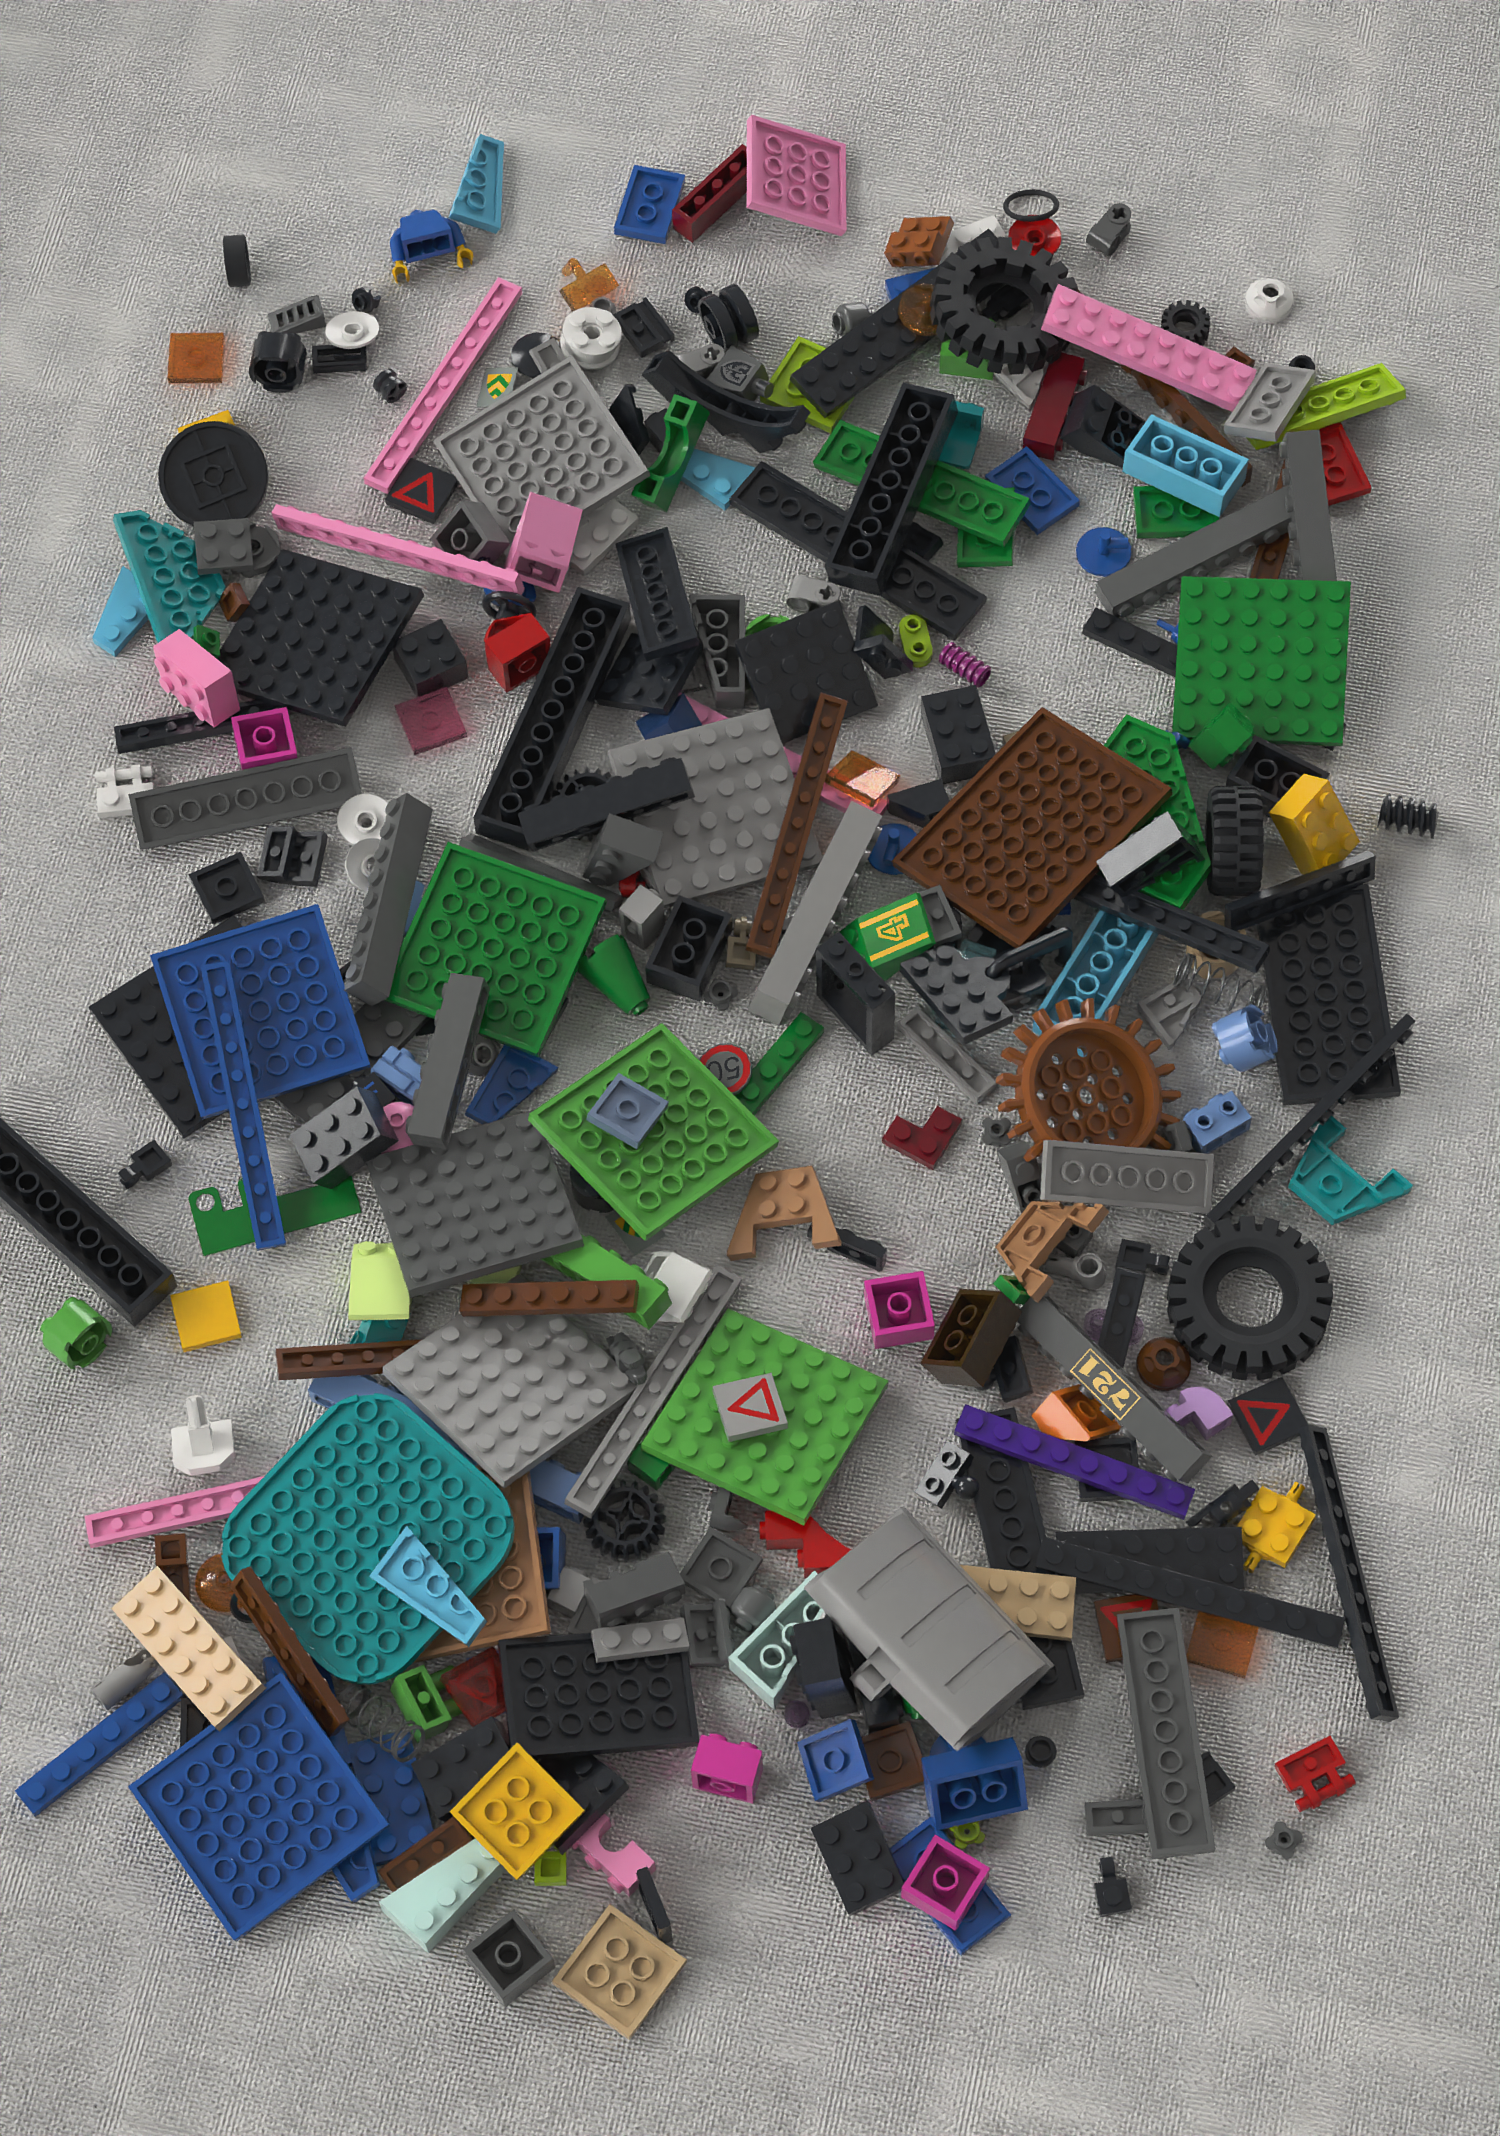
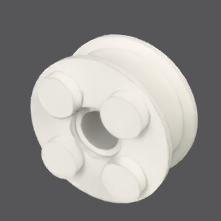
M585 307L573 311L566 317L560 341L561 351L565 358L572 355L580 368L588 370L601 369L613 363L619 353L622 330L617 319L609 311Z

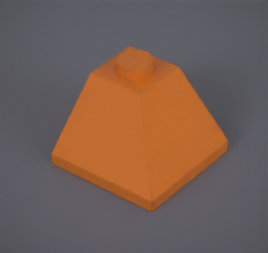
M1081 1384L1053 1391L1031 1415L1038 1423L1037 1425L1041 1432L1063 1440L1090 1441L1119 1432L1121 1426L1115 1419L1113 1421L1100 1411L1099 1408L1102 1405L1095 1398L1090 1400L1079 1390Z

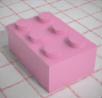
M179 629L153 646L156 657L154 663L160 673L161 678L159 682L161 687L167 693L171 692L184 707L188 706L201 721L205 720L215 728L240 711L232 671Z

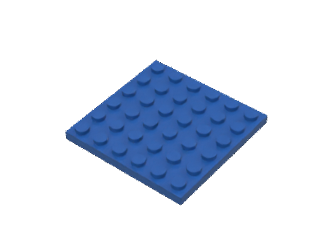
M318 904L150 955L202 1120L229 1112L200 968L201 965L229 960L257 1102L371 1067L348 994L344 991L345 985Z
M282 1672L264 1684L266 1689L220 1732L212 1724L128 1786L229 1935L236 1942L391 1826Z

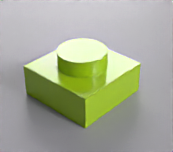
M546 1851L538 1859L534 1867L535 1886H567V1852L561 1855L558 1851Z

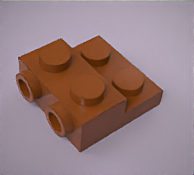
M950 216L904 218L899 232L891 233L884 254L892 267L939 265L954 222Z

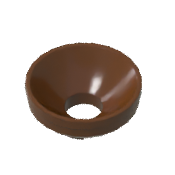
M1159 1337L1148 1341L1141 1348L1136 1360V1369L1141 1381L1148 1387L1157 1391H1171L1182 1386L1188 1379L1191 1371V1358L1187 1349L1177 1340ZM1161 1351H1168L1173 1355L1174 1361L1170 1365H1161L1156 1360V1355Z

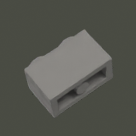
M639 885L619 908L621 934L623 937L642 950H645L663 930L665 925L663 899L654 889L648 890Z

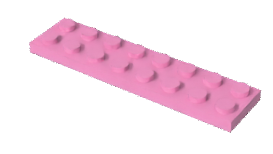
M1060 284L1057 285L1053 293L1041 330L1233 412L1240 399L1244 396L1257 371L1250 366Z

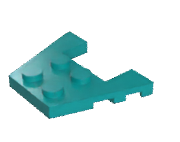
M1334 1117L1324 1126L1319 1124L1288 1185L1291 1191L1331 1225L1411 1192L1413 1187L1394 1168L1372 1186L1329 1148L1345 1134L1347 1129Z

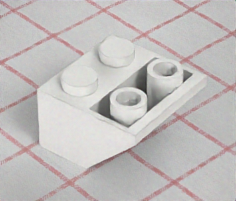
M655 1251L644 1272L650 1279L654 1280L657 1278L668 1287V1295L672 1302V1305L657 1321L684 1323L692 1314L693 1306L699 1296L707 1289L708 1281L713 1273L674 1252Z

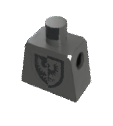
M733 345L730 346L707 378L708 381L718 387L753 402L758 395L769 398L774 390L773 383L768 382L769 377L764 365Z

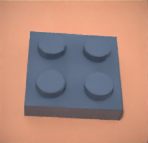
M618 1073L589 1111L586 1120L638 1149L667 1110L669 1101Z

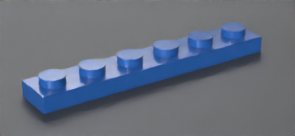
M163 1672L15 1790L16 1794L36 1817L177 1705L181 1698H185L183 1693L168 1675Z

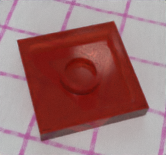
M493 1646L441 1675L440 1681L472 1727L491 1716L495 1718L505 1712L499 1654Z

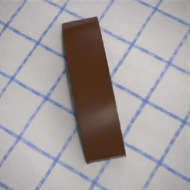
M186 1534L154 1536L156 1567L158 1566L191 1603Z

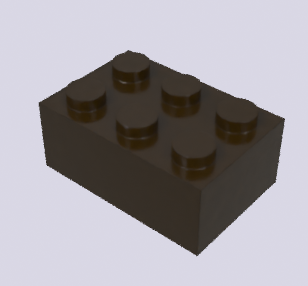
M959 1289L920 1364L942 1384L983 1387L998 1357L1001 1355L1011 1332L1016 1327L1022 1311L1001 1291Z

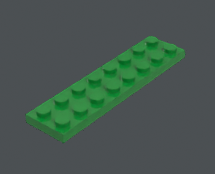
M839 420L813 461L814 468L859 486L880 436ZM938 460L917 511L1005 547L1031 505L1030 498Z

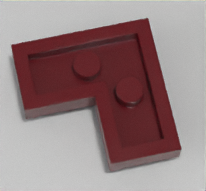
M936 1106L923 1129L896 1116L883 1136L882 1143L934 1170L961 1127L963 1119L939 1106Z

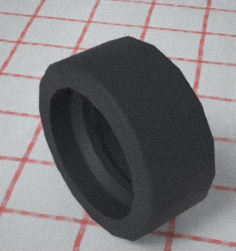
M245 235L224 236L223 253L229 287L250 286V261Z

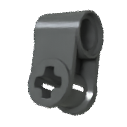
M1122 203L1112 205L1090 229L1086 243L1105 255L1111 256L1131 231V224L1129 222L1131 219L1130 208Z

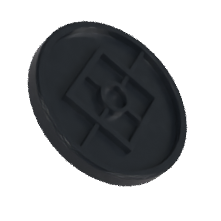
M207 421L184 429L171 440L160 460L158 480L162 497L169 509L181 521L194 527V522L243 519L253 516L265 498L269 483V470L260 446L246 431L226 422Z

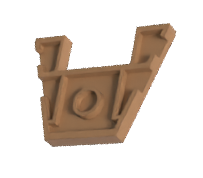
M813 1166L755 1174L727 1250V1256L730 1261L756 1257L757 1230L812 1222V1244L815 1249L841 1246L840 1236L835 1228L833 1217L828 1209L826 1198Z
M1031 1201L995 1248L1015 1273L1029 1296L1038 1303L1054 1283L1047 1274L1039 1271L1038 1268L1047 1261L1050 1253L1065 1238L1066 1233L1073 1224L1093 1233L1108 1215L1109 1211L1102 1204L1086 1207L1084 1203L1064 1206L1061 1202Z

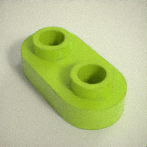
M917 615L905 616L899 623V636L903 653L913 661V667H925L931 662L933 651L927 624L924 619ZM910 625H916L917 627H916V628H910L909 626H910ZM921 648L923 651L916 652L914 649Z

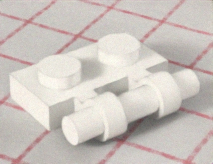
M140 764L131 765V768L116 770L115 767L106 768V771L95 772L96 783L107 782V787L96 788L99 818L133 815L128 794L154 789L153 782L143 783L142 778L153 777L152 766L141 767ZM133 779V784L117 786V781Z

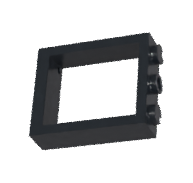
M840 932L836 933L816 948V995L872 1056L894 1040L895 992Z

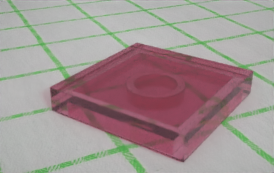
M447 687L394 705L414 755L467 737L466 730Z

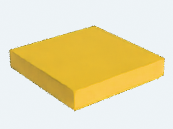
M228 1280L170 1295L183 1352L242 1338Z

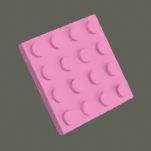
M751 115L747 120V208L842 236L847 231L846 144Z

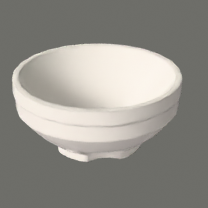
M1264 278L1257 280L1248 288L1244 303L1248 314L1255 320L1262 323H1277L1290 315L1293 309L1294 298L1287 284L1277 279ZM1274 288L1278 291V295L1267 297L1264 295L1263 290Z

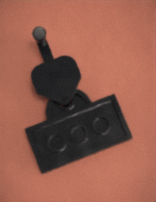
M1062 927L1018 948L1003 951L993 958L972 957L964 959L950 942H947L900 963V972L960 1043L965 1045L1013 1023V1014L1002 1003V1000L1005 999L1008 993L1027 995L1046 984L1047 975L1034 959L1059 948L1058 956L1054 958V962L1064 968L1072 954L1073 932L1069 927Z

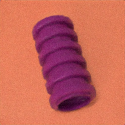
M951 642L947 644L939 655V663L942 665L946 664L948 669L953 668L955 674L960 673L961 678H966L969 683L974 682L973 684L977 688L983 686L991 674V667L989 665L984 666V662L981 660L977 661L975 656L970 657V653L968 651L963 652V648L957 647L956 643Z

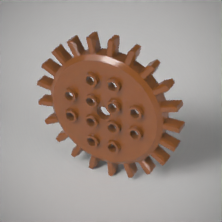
M1087 998L1081 1002V1018H1073L1068 999H1065L1055 1004L1060 1023L1056 1025L1053 1024L1044 1008L1032 1014L1042 1031L1038 1037L1024 1024L1015 1029L1013 1033L1027 1046V1049L1022 1053L1016 1048L1009 1046L1002 1051L1001 1057L1018 1065L1016 1075L1002 1073L996 1077L997 1084L1015 1088V1099H1008L997 1107L999 1112L1018 1110L1022 1123L1013 1126L1007 1135L1011 1139L1020 1137L1028 1132L1035 1144L1027 1150L1023 1157L1027 1162L1041 1155L1043 1152V1140L1083 1143V1139H1087L1091 1144L1145 1148L1147 1145H1150L1154 1149H1170L1172 1144L1159 1136L1156 1131L1158 1125L1166 1127L1180 1122L1179 1118L1163 1113L1162 1105L1163 1102L1170 1103L1179 1099L1181 1091L1172 1089L1162 1090L1159 1078L1169 1075L1175 1070L1174 1064H1163L1155 1068L1149 1055L1156 1052L1162 1045L1160 1039L1152 1040L1143 1047L1134 1038L1143 1024L1140 1018L1127 1025L1126 1029L1123 1030L1116 1026L1120 1006L1114 1004L1106 1010L1104 1020L1095 1019L1094 998ZM1077 1048L1083 1051V1057L1078 1055ZM1052 1056L1057 1057L1058 1065L1053 1063ZM1112 1068L1117 1069L1118 1077L1113 1074ZM1087 1076L1093 1078L1094 1084L1088 1082ZM1063 1083L1068 1086L1069 1092L1063 1090ZM1081 1089H1086L1091 1094L1092 1100L1090 1104L1081 1100ZM1038 1091L1043 1094V1096H1044V1099H1043V1100H1040V1099L1038 1098V1096H1037V1092H1038ZM1123 1095H1125L1128 1098V1104H1126L1123 1101ZM1098 1103L1103 1105L1104 1112L1098 1109ZM1073 1111L1078 1113L1079 1120L1073 1117ZM1048 1119H1051L1053 1121L1054 1128H1051L1048 1125ZM1108 1131L1113 1132L1114 1140L1109 1138Z

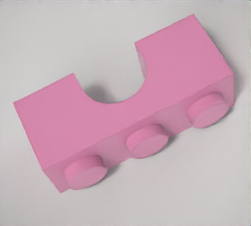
M603 1814L570 1848L573 1850L579 1848L586 1855L584 1860L593 1870L598 1872L601 1869L609 1877L606 1881L617 1893L620 1894L624 1891L630 1897L638 1889L637 1870L648 1867L652 1875L656 1871L655 1861L633 1840L624 1849L617 1852L604 1849L600 1841L602 1836L611 1828L610 1818Z

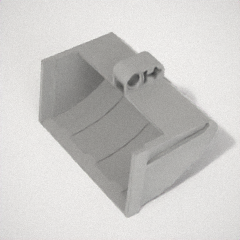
M904 1506L900 1507L881 1527L856 1545L832 1567L817 1574L804 1587L808 1594L867 1659L849 1678L857 1688L873 1702L882 1697L893 1686L956 1751L982 1737L1055 1666Z

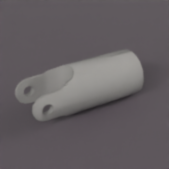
M141 1650L94 1685L90 1691L103 1708L108 1711L145 1681L158 1668L159 1663L153 1656L151 1657L148 1650ZM146 1654V1657L141 1659L142 1655Z

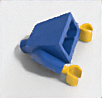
M414 210L409 216L402 217L400 219V228H397L390 238L392 263L396 265L392 270L395 282L398 284L397 276L401 273L405 274L407 282L410 280L408 269L403 262L406 261L407 264L455 252V249L458 250L457 265L460 268H463L461 258L469 259L472 265L473 252L464 247L466 242L458 223L442 217L437 210L425 212Z

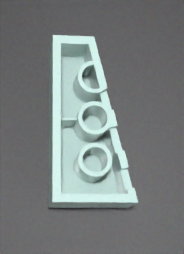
M815 1571L728 1657L729 1669L773 1710H775L796 1674L795 1666H800L796 1655L792 1653L790 1636L795 1635L793 1625L819 1620L824 1611L804 1589L808 1582L817 1575Z
M475 1838L379 1901L382 1911L429 1953L506 1869Z

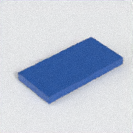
M931 1817L890 1847L904 1882H906L934 1835L955 1846L942 1829L936 1831ZM985 1883L956 1931L930 1915L929 1917L962 1956L1011 1918V1914Z

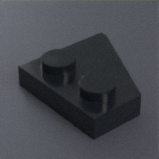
M625 384L608 410L638 456H640L650 439L647 428L643 423L641 408H636L633 393L636 392V388L633 384Z

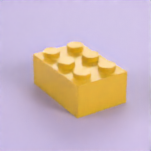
M1303 774L1269 812L1301 874H1307L1344 860L1360 842L1329 780Z

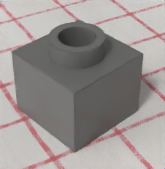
M1075 1224L1069 1230L1076 1235H1071L1067 1232L1065 1238L1056 1246L1057 1249L1073 1259L1075 1256H1080L1093 1238L1092 1232Z

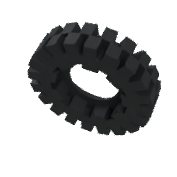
M999 236L996 247L993 246L990 237L977 239L975 247L967 242L958 247L956 254L951 252L944 260L943 267L940 266L930 301L932 325H938L936 333L942 342L951 340L948 349L957 357L969 351L966 363L976 368H979L983 359L989 360L987 371L1001 374L1004 363L1008 366L1009 374L1015 375L1023 374L1026 364L1030 371L1034 372L1043 369L1046 361L1052 364L1060 358L1061 352H1065L1070 342L1041 330L1057 285L1060 284L1076 292L1078 286L1074 277L1066 278L1068 269L1061 261L1050 266L1053 254L1042 248L1035 256H1032L1030 254L1033 243L1021 240L1018 249L1014 250L1012 249V237ZM994 284L1014 286L1022 290L1030 298L1034 308L1033 317L1024 326H1006V329L995 327L996 323L979 315L976 308L977 295L987 286Z
M1240 1216L1237 1224H1232L1230 1217L1216 1221L1213 1230L1210 1231L1206 1226L1194 1234L1193 1242L1189 1243L1187 1241L1179 1252L1177 1262L1174 1261L1167 1293V1313L1170 1324L1174 1323L1175 1325L1174 1335L1182 1345L1187 1343L1189 1355L1196 1362L1200 1363L1205 1359L1209 1362L1208 1370L1222 1375L1224 1369L1232 1371L1231 1379L1247 1381L1248 1374H1256L1257 1381L1271 1379L1273 1372L1279 1370L1281 1375L1294 1370L1298 1360L1304 1363L1313 1354L1315 1345L1320 1344L1325 1334L1333 1300V1284L1328 1282L1330 1276L1329 1269L1325 1260L1318 1261L1319 1251L1311 1241L1303 1244L1300 1241L1302 1233L1291 1226L1285 1232L1278 1229L1280 1221L1265 1217L1263 1224H1256L1255 1216ZM1242 1267H1254L1272 1275L1280 1285L1283 1295L1282 1307L1277 1316L1269 1323L1258 1327H1245L1230 1321L1222 1313L1217 1302L1218 1286L1228 1273Z

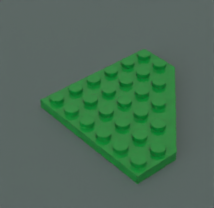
M1126 714L1104 746L1172 789L1171 797L1138 831L1150 824L1155 817L1163 815L1168 811L1191 834L1205 860L1199 863L1193 859L1179 866L1180 871L1173 875L1168 871L1155 877L1156 883L1140 889L1138 892L1184 910L1212 871L1176 739L1173 734ZM1100 870L1097 873V875L1105 878L1104 874Z

